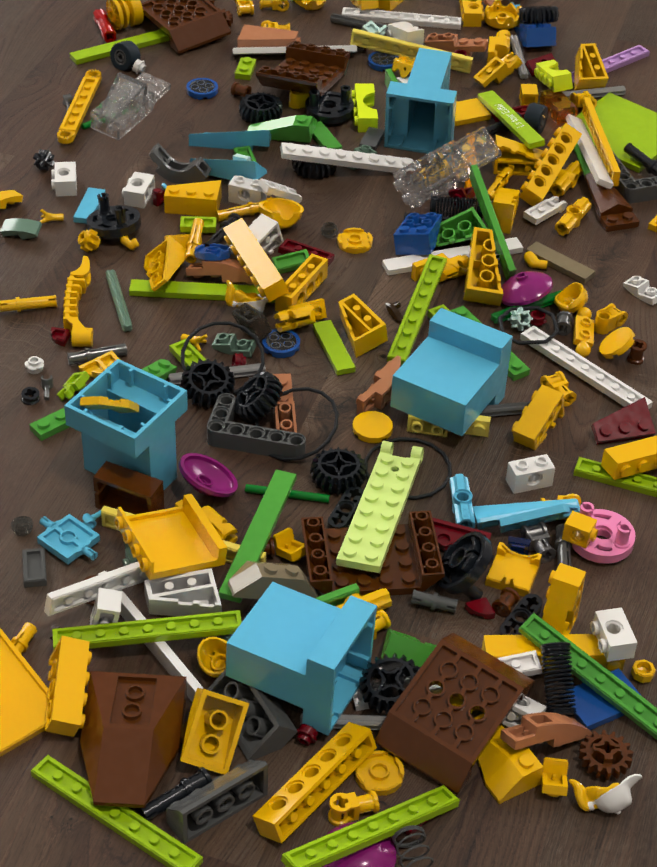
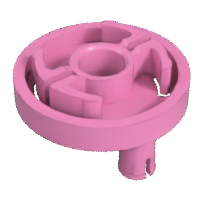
M583 502L580 505V513L597 519L595 528L598 529L597 536H604L607 539L596 537L594 542L590 541L587 548L572 543V548L583 558L597 563H615L628 557L633 550L635 542V530L632 524L618 513L604 509H594L592 503Z

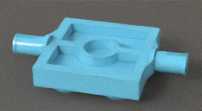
M68 514L55 522H52L46 516L40 519L39 523L47 529L37 536V543L66 564H70L81 555H86L92 561L98 557V553L91 549V547L100 541V535L72 515Z

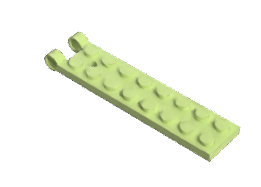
M382 441L379 456L336 558V565L380 573L420 464L422 463L424 447L413 446L410 458L392 455L394 442Z

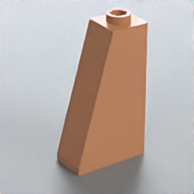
M244 24L237 39V48L286 47L292 41L301 42V38L298 37V31Z

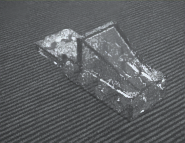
M119 72L106 99L91 111V128L120 140L153 110L155 102L171 89V83L145 72L141 73L136 79Z
M485 126L456 142L452 140L394 172L393 185L397 191H401V197L405 205L409 204L411 209L420 207L427 200L431 199V196H448V192L456 189L458 183L467 181L470 176L471 165H477L478 168H481L501 157L502 152Z

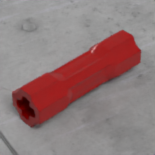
M102 8L96 9L93 12V18L101 31L103 39L107 43L115 41L116 32L108 20L106 11Z

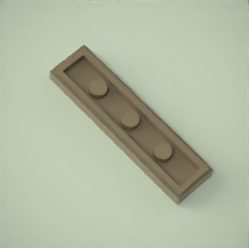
M537 241L526 249V252H533L539 260H547L549 267L583 284L595 276V270Z

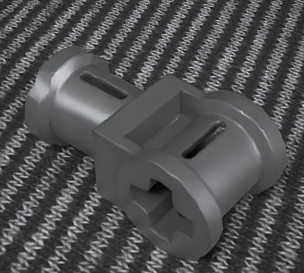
M539 522L537 525L530 527L526 525L521 526L520 534L523 543L528 546L530 551L535 550L536 553L542 554L541 563L550 562L555 558L556 550L549 545L550 535L544 522Z

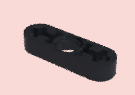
M349 487V490L345 491L328 518V528L340 529L349 527L364 490L362 488ZM349 508L352 511L346 513L342 512L341 509Z
M536 594L525 595L500 626L499 635H522L518 631L524 622L517 621L515 617L522 616L528 619L533 613L539 615L543 603L541 597Z

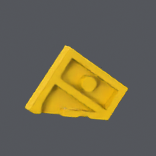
M110 351L78 367L80 372L86 371L90 377L96 378L119 358L113 351Z

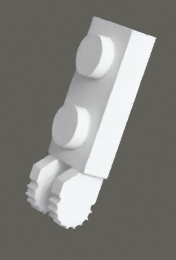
M260 178L258 185L263 189L262 192L268 196L275 195L277 198H285L297 203L302 202V196L297 194L294 189Z
M553 196L524 211L523 218L537 225L558 212L564 211L568 203L564 200L559 202V197Z

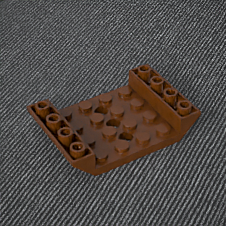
M149 0L141 3L144 12L143 20L150 19L170 36L171 48L178 54L231 34L222 11L208 0Z
M292 41L286 46V59L274 69H271L269 66L261 67L256 71V77L262 86L309 94L310 90L316 89L320 92L319 96H322L344 76L350 52L344 49H330L329 46L318 47L312 43L301 44L300 41Z
M431 510L409 512L408 524H398L380 573L336 565V558L349 527L325 529L323 517L301 518L309 581L312 587L323 594L354 583L360 588L359 594L361 596L382 588H386L390 595L413 594L414 589L423 592L445 576ZM370 575H376L378 578H370Z
M452 633L440 640L389 710L375 739V743L458 795L470 778L472 767L517 701L524 699L535 681L457 634ZM433 685H438L442 688V692L434 694L430 692L429 688ZM452 698H460L463 704L456 707L450 703V700ZM479 710L483 712L484 717L482 719H474L471 716V712Z

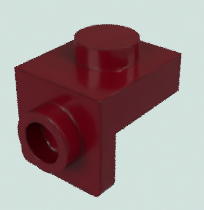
M461 187L448 192L450 197H460V199L463 197V200L464 197L466 199L469 197L470 199L475 196L473 187Z

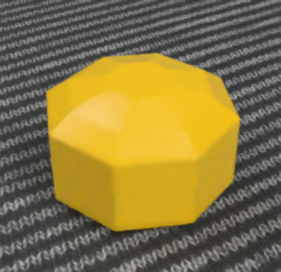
M645 659L637 660L632 666L631 674L634 680L646 683L651 682L656 669L653 663Z

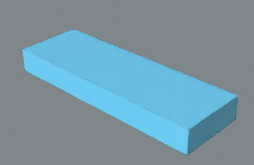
M88 187L73 216L74 222L87 224V217L99 209L97 195L106 193L105 189Z

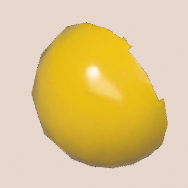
M270 196V198H266V200L259 203L260 215L264 214L277 221L280 229H287L295 225L301 219L304 212L302 205L284 198H272Z

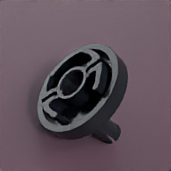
M342 85L340 87L341 93L327 91L322 96H319V90H310L309 97L305 102L306 115L313 116L317 122L321 121L323 124H339L349 120L353 116L354 102L350 98V86Z
M108 193L97 195L99 209L87 217L88 230L92 229L98 232L97 236L100 238L112 239L129 235L140 228L141 216L137 209L123 205L110 206Z
M474 531L463 535L453 544L449 545L441 558L445 576L437 582L438 585L450 594L462 592L472 601L480 599L483 591L476 587L474 583L494 560L491 541L482 533Z

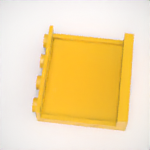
M192 494L183 496L182 506L126 516L123 509L118 507L117 517L114 518L115 527L117 530H120L125 544L129 545L132 556L138 560L141 571L145 572L149 580L225 565L227 546Z

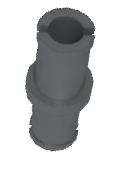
M414 589L411 604L430 607V610L433 611L439 609L455 614L458 599L439 596V593L436 592L430 594Z

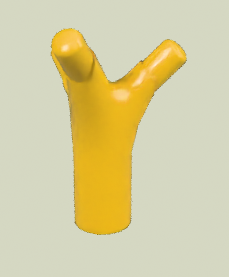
M43 209L40 210L43 213L41 216L43 219L39 222L42 224L49 221H64V214H52Z
M182 334L181 340L187 339L189 335ZM207 334L194 336L189 342L201 352L199 343H206L207 340L205 338L208 336Z

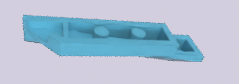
M269 130L189 134V146L233 149L250 146L253 151L254 146L269 147L271 141Z
M203 159L211 168L209 175L232 180L234 175L258 180L267 174V170L255 161Z
M576 498L473 507L478 530L499 525L501 533L521 529V526L524 525L529 527L537 525L539 522L547 523L568 518L572 511L580 513V505Z

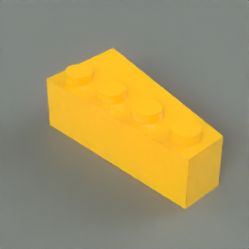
M474 227L463 300L500 306L503 298V289L501 288L498 259L496 258L494 236L491 229Z
M62 635L49 658L48 665L51 666V670L48 673V681L51 682L47 690V698L51 700H49L46 707V732L74 737L78 729H82L84 726L85 714H82V710L86 705L88 694L84 691L90 677V672H87V666H89L92 658V652L89 651L90 641Z

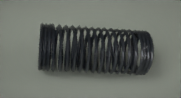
M436 195L431 196L430 212L436 213L437 203V214L439 213L440 204V214H442L443 205V216H445L446 206V216H448L449 207V217H451V208L453 217L456 201L455 215H457L458 202L459 213L461 212V203L462 212L464 211V204L465 210H467V205L469 209L470 206L474 207L475 204V210L477 208L478 215L483 219V214L475 197L470 199L469 197L467 199L464 197L463 200V197L460 199V197L442 196L441 199V196H439L438 199Z
M568 642L542 644L540 647L541 654L543 655L541 662L544 663L542 665L544 667L542 675L545 676L543 683L546 689L544 691L546 693L544 695L546 697L545 701L547 702L545 704L547 706L546 712L559 713L569 717L576 716V708L572 707L576 706V704L569 703L576 700L564 699L575 697V695H571L575 691L570 690L575 687L566 686L573 685L574 682H561L574 679L570 677L574 674L568 673L572 672L573 669H565L573 667L570 664L572 661L568 660L572 657L567 656L572 654L568 652L571 650V644ZM547 660H559V661L545 662V661H547ZM547 673H559V674L547 675ZM549 677H563V678L546 679V678H549ZM550 690H564V691L549 692ZM552 694H570V695L548 696V695H552ZM551 703H565V704L551 705Z

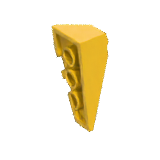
M171 236L145 256L144 269L147 271L146 275L150 278L149 283L154 292L168 282L179 266L185 261L186 248Z
M482 713L474 717V719H482L484 714ZM502 725L477 760L484 776L485 786L499 804L540 785L544 768L528 747L514 750L500 739L501 730L505 729Z

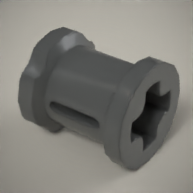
M560 311L556 316L559 335L562 336L568 335L572 329L573 316L568 311Z

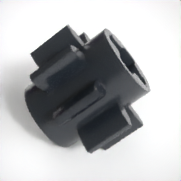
M40 149L33 157L35 160L34 165L39 170L48 171L50 167L54 166L55 161L53 158L55 155H52L49 150Z

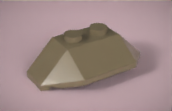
M246 561L228 581L233 598L260 599L272 582L315 599L318 597L314 587L311 586L310 581L300 567L291 564Z

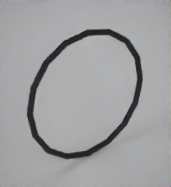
M230 321L211 322L198 327L187 337L181 350V366L185 371V350L190 339L200 330L213 325H231L244 330L255 339L261 351V365L257 374L262 372L265 365L264 349L258 337L245 326ZM240 389L234 390L233 394L238 393Z
M301 387L286 390L281 396L292 392L311 391L325 397L331 403L335 413L334 428L327 440L314 451L302 456L282 457L270 454V457L282 461L302 460L317 454L330 443L338 429L339 412L334 400L325 392L310 387ZM256 420L255 426H259L258 420Z
M398 437L384 440L389 442L412 441L430 446L443 456L448 465V476L440 487L430 493L408 496L409 500L433 496L446 487L452 477V464L444 451L433 443L418 438ZM382 442L371 448V450L364 459L367 468L366 477L368 480L370 477L368 473V460L373 454V452L381 447Z

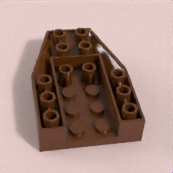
M90 671L88 697L84 711L85 722L81 732L80 746L93 805L145 808L179 752L187 700V677Z

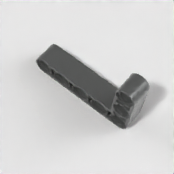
M613 152L621 171L619 185L614 187L629 204L656 200L657 176L634 179Z
M223 393L218 396L207 423V442L210 446L265 456L274 454L282 457H297L305 454L306 438L304 435L233 422L236 415L234 411L235 396L230 393Z

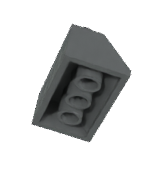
M226 669L207 689L249 703L237 742L248 760H255L282 749L298 732L275 696L227 677Z
M250 759L243 764H238L223 776L216 777L206 786L195 789L182 800L173 802L166 808L167 824L181 842L186 844L268 795V764L266 761Z

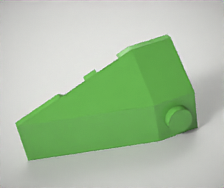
M294 115L251 124L247 131L269 130L271 140L310 143L317 120L313 116Z
M471 207L441 222L435 247L471 240L474 227L488 228L474 207Z
M388 628L381 658L384 659L385 653L388 655V658H392L393 654L396 653L398 659L405 655L407 661L412 659L415 666L422 667L437 645L427 642L421 643L420 640L413 636Z

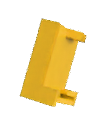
M499 542L495 559L486 577L485 585L499 590L510 587L522 597L530 594L540 568L542 554H519L512 551L504 543Z

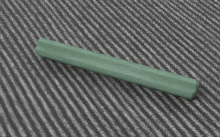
M113 269L107 270L106 279L122 330L124 332L131 331L133 329L116 272Z

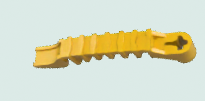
M83 256L81 266L77 270L70 272V277L67 278L63 305L64 329H70L72 347H92L93 328H85L79 321L78 316L79 300H81L82 294L86 293V289L91 283L88 256Z

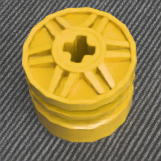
M107 0L106 2L107 15L115 30L139 25L143 22L144 12L140 0Z

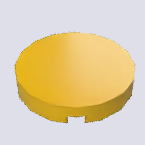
M347 228L343 230V233H339L337 238L338 247L344 252L351 254L365 253L371 249L373 244L372 235L369 232L367 234L361 228Z
M629 327L614 330L601 342L599 346L600 353L606 359H613V356L616 354L618 356L624 354L634 343V332Z
M366 411L354 418L352 429L354 435L356 434L361 441L380 443L382 439L386 438L387 440L390 438L393 432V423L384 413Z
M383 750L373 751L355 769V778L359 787L367 793L373 790L377 796H387L396 792L402 786L405 774L404 765L400 759L389 755L387 751Z

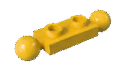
M582 307L577 311L573 329V344L577 345L575 352L584 358L589 356L594 344V320L591 319L592 312L587 307Z

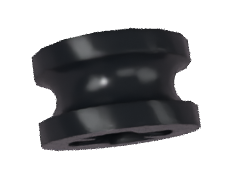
M26 387L21 392L22 402L26 405H35L40 400L39 390L35 387Z

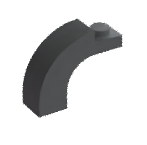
M159 143L154 145L149 153L152 161L158 165L155 171L172 183L188 184L201 182L208 177L211 171L210 166L201 156L192 162H179L173 159Z

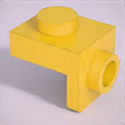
M288 527L273 535L276 555L291 562L298 561L306 555L304 543L294 539L293 529Z
M545 757L543 759L544 768L541 778L542 793L552 797L567 796L568 760Z

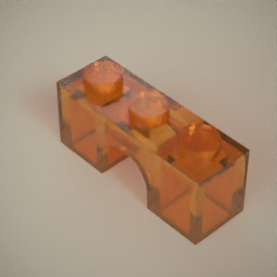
M551 89L540 91V104L547 106L548 111H551V118L556 124L567 123L565 118L568 114L577 116V107L561 91L555 93Z

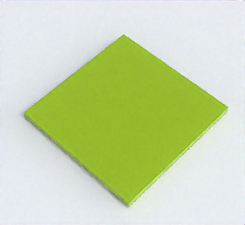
M610 92L597 101L595 111L612 151L626 168L637 173L641 172L645 167L623 150L628 143H632V145L652 160L657 159V112ZM581 112V113H580L579 115H577L576 117L582 119V121H583V123H584V125H585V127H586V129H587V131H588V133H589V135H590V137H591V139H592V141H593V143H594V140H593L592 135H591V133H590V131H589V128H588V126H587V123H586V121H585V118H584V116H583V113Z

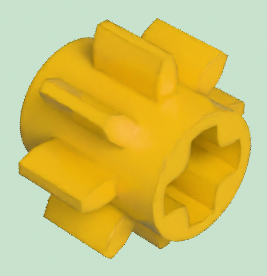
M92 229L82 231L78 236V243L81 245L80 249L86 252L96 250L100 245V238L97 236L98 232Z

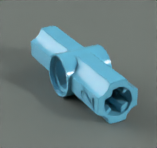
M455 474L449 480L453 503L452 512L455 516V522L459 525L475 528L472 506L473 494L469 488L468 477H465L463 474Z

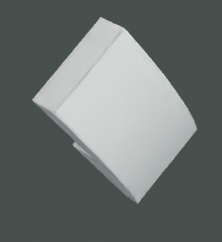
M632 276L623 283V286L632 295L650 305L657 303V289L649 287V280L640 276Z

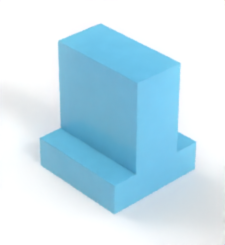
M419 48L408 82L390 81L386 93L384 147L439 156L450 155L453 146L457 91L449 90L452 52Z
M440 308L429 321L428 337L394 373L392 377L390 406L463 436L487 405L499 404L504 398L513 336Z
M117 359L64 405L66 425L81 432L84 468L96 474L101 466L108 461L162 480L164 490L177 478L175 421L188 410L187 390ZM103 396L112 400L128 399L139 405V412L118 413L111 409L90 410L80 406V398Z
M272 582L227 642L226 676L303 708L302 724H307L318 732L329 735L361 686L359 679L363 677V669H368L367 664L371 662L377 605L351 595L342 609Z

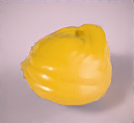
M575 282L555 296L554 303L560 311L575 313L585 306L588 301V294L581 283Z
M208 637L203 639L198 645V664L202 671L211 677H219L226 669V640L218 637Z

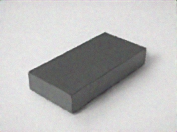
M369 127L359 147L368 145L376 151L385 135V130Z
M45 548L22 550L24 588L47 586Z

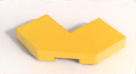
M103 396L80 398V406L90 410L111 409L118 413L139 412V405L128 399L112 400Z

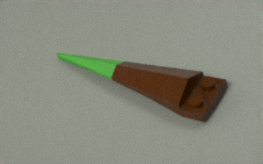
M576 144L573 150L587 181L599 222L605 231L610 232L639 227L640 221L633 213V208L614 186L611 189H607L596 184L578 144Z

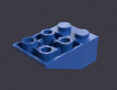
M519 24V27H514L523 47L556 46V27H552L551 24Z
M430 212L419 215V213L407 215L393 234L396 255L431 254L436 246L442 214Z

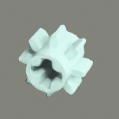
M519 307L517 311H511L512 315L508 319L512 324L511 328L518 327V331L530 328L529 323L533 320L529 314L530 310L523 311V307Z

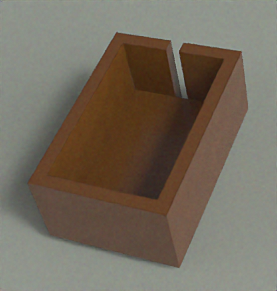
M108 461L93 476L94 491H96L94 494L95 506L98 509H102L103 506L115 509L121 507L123 511L135 515L164 509V487L162 480Z

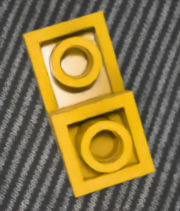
M15 190L1 191L0 209H6L7 204L22 202L23 195Z

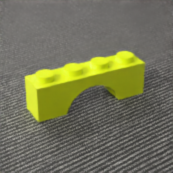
M549 60L536 63V68L534 69L535 77L554 93L573 89L571 72L559 70L558 62Z
M355 84L354 90H351V99L354 102V126H357L358 132H366L369 127L378 129L377 109L370 108L374 106V84Z

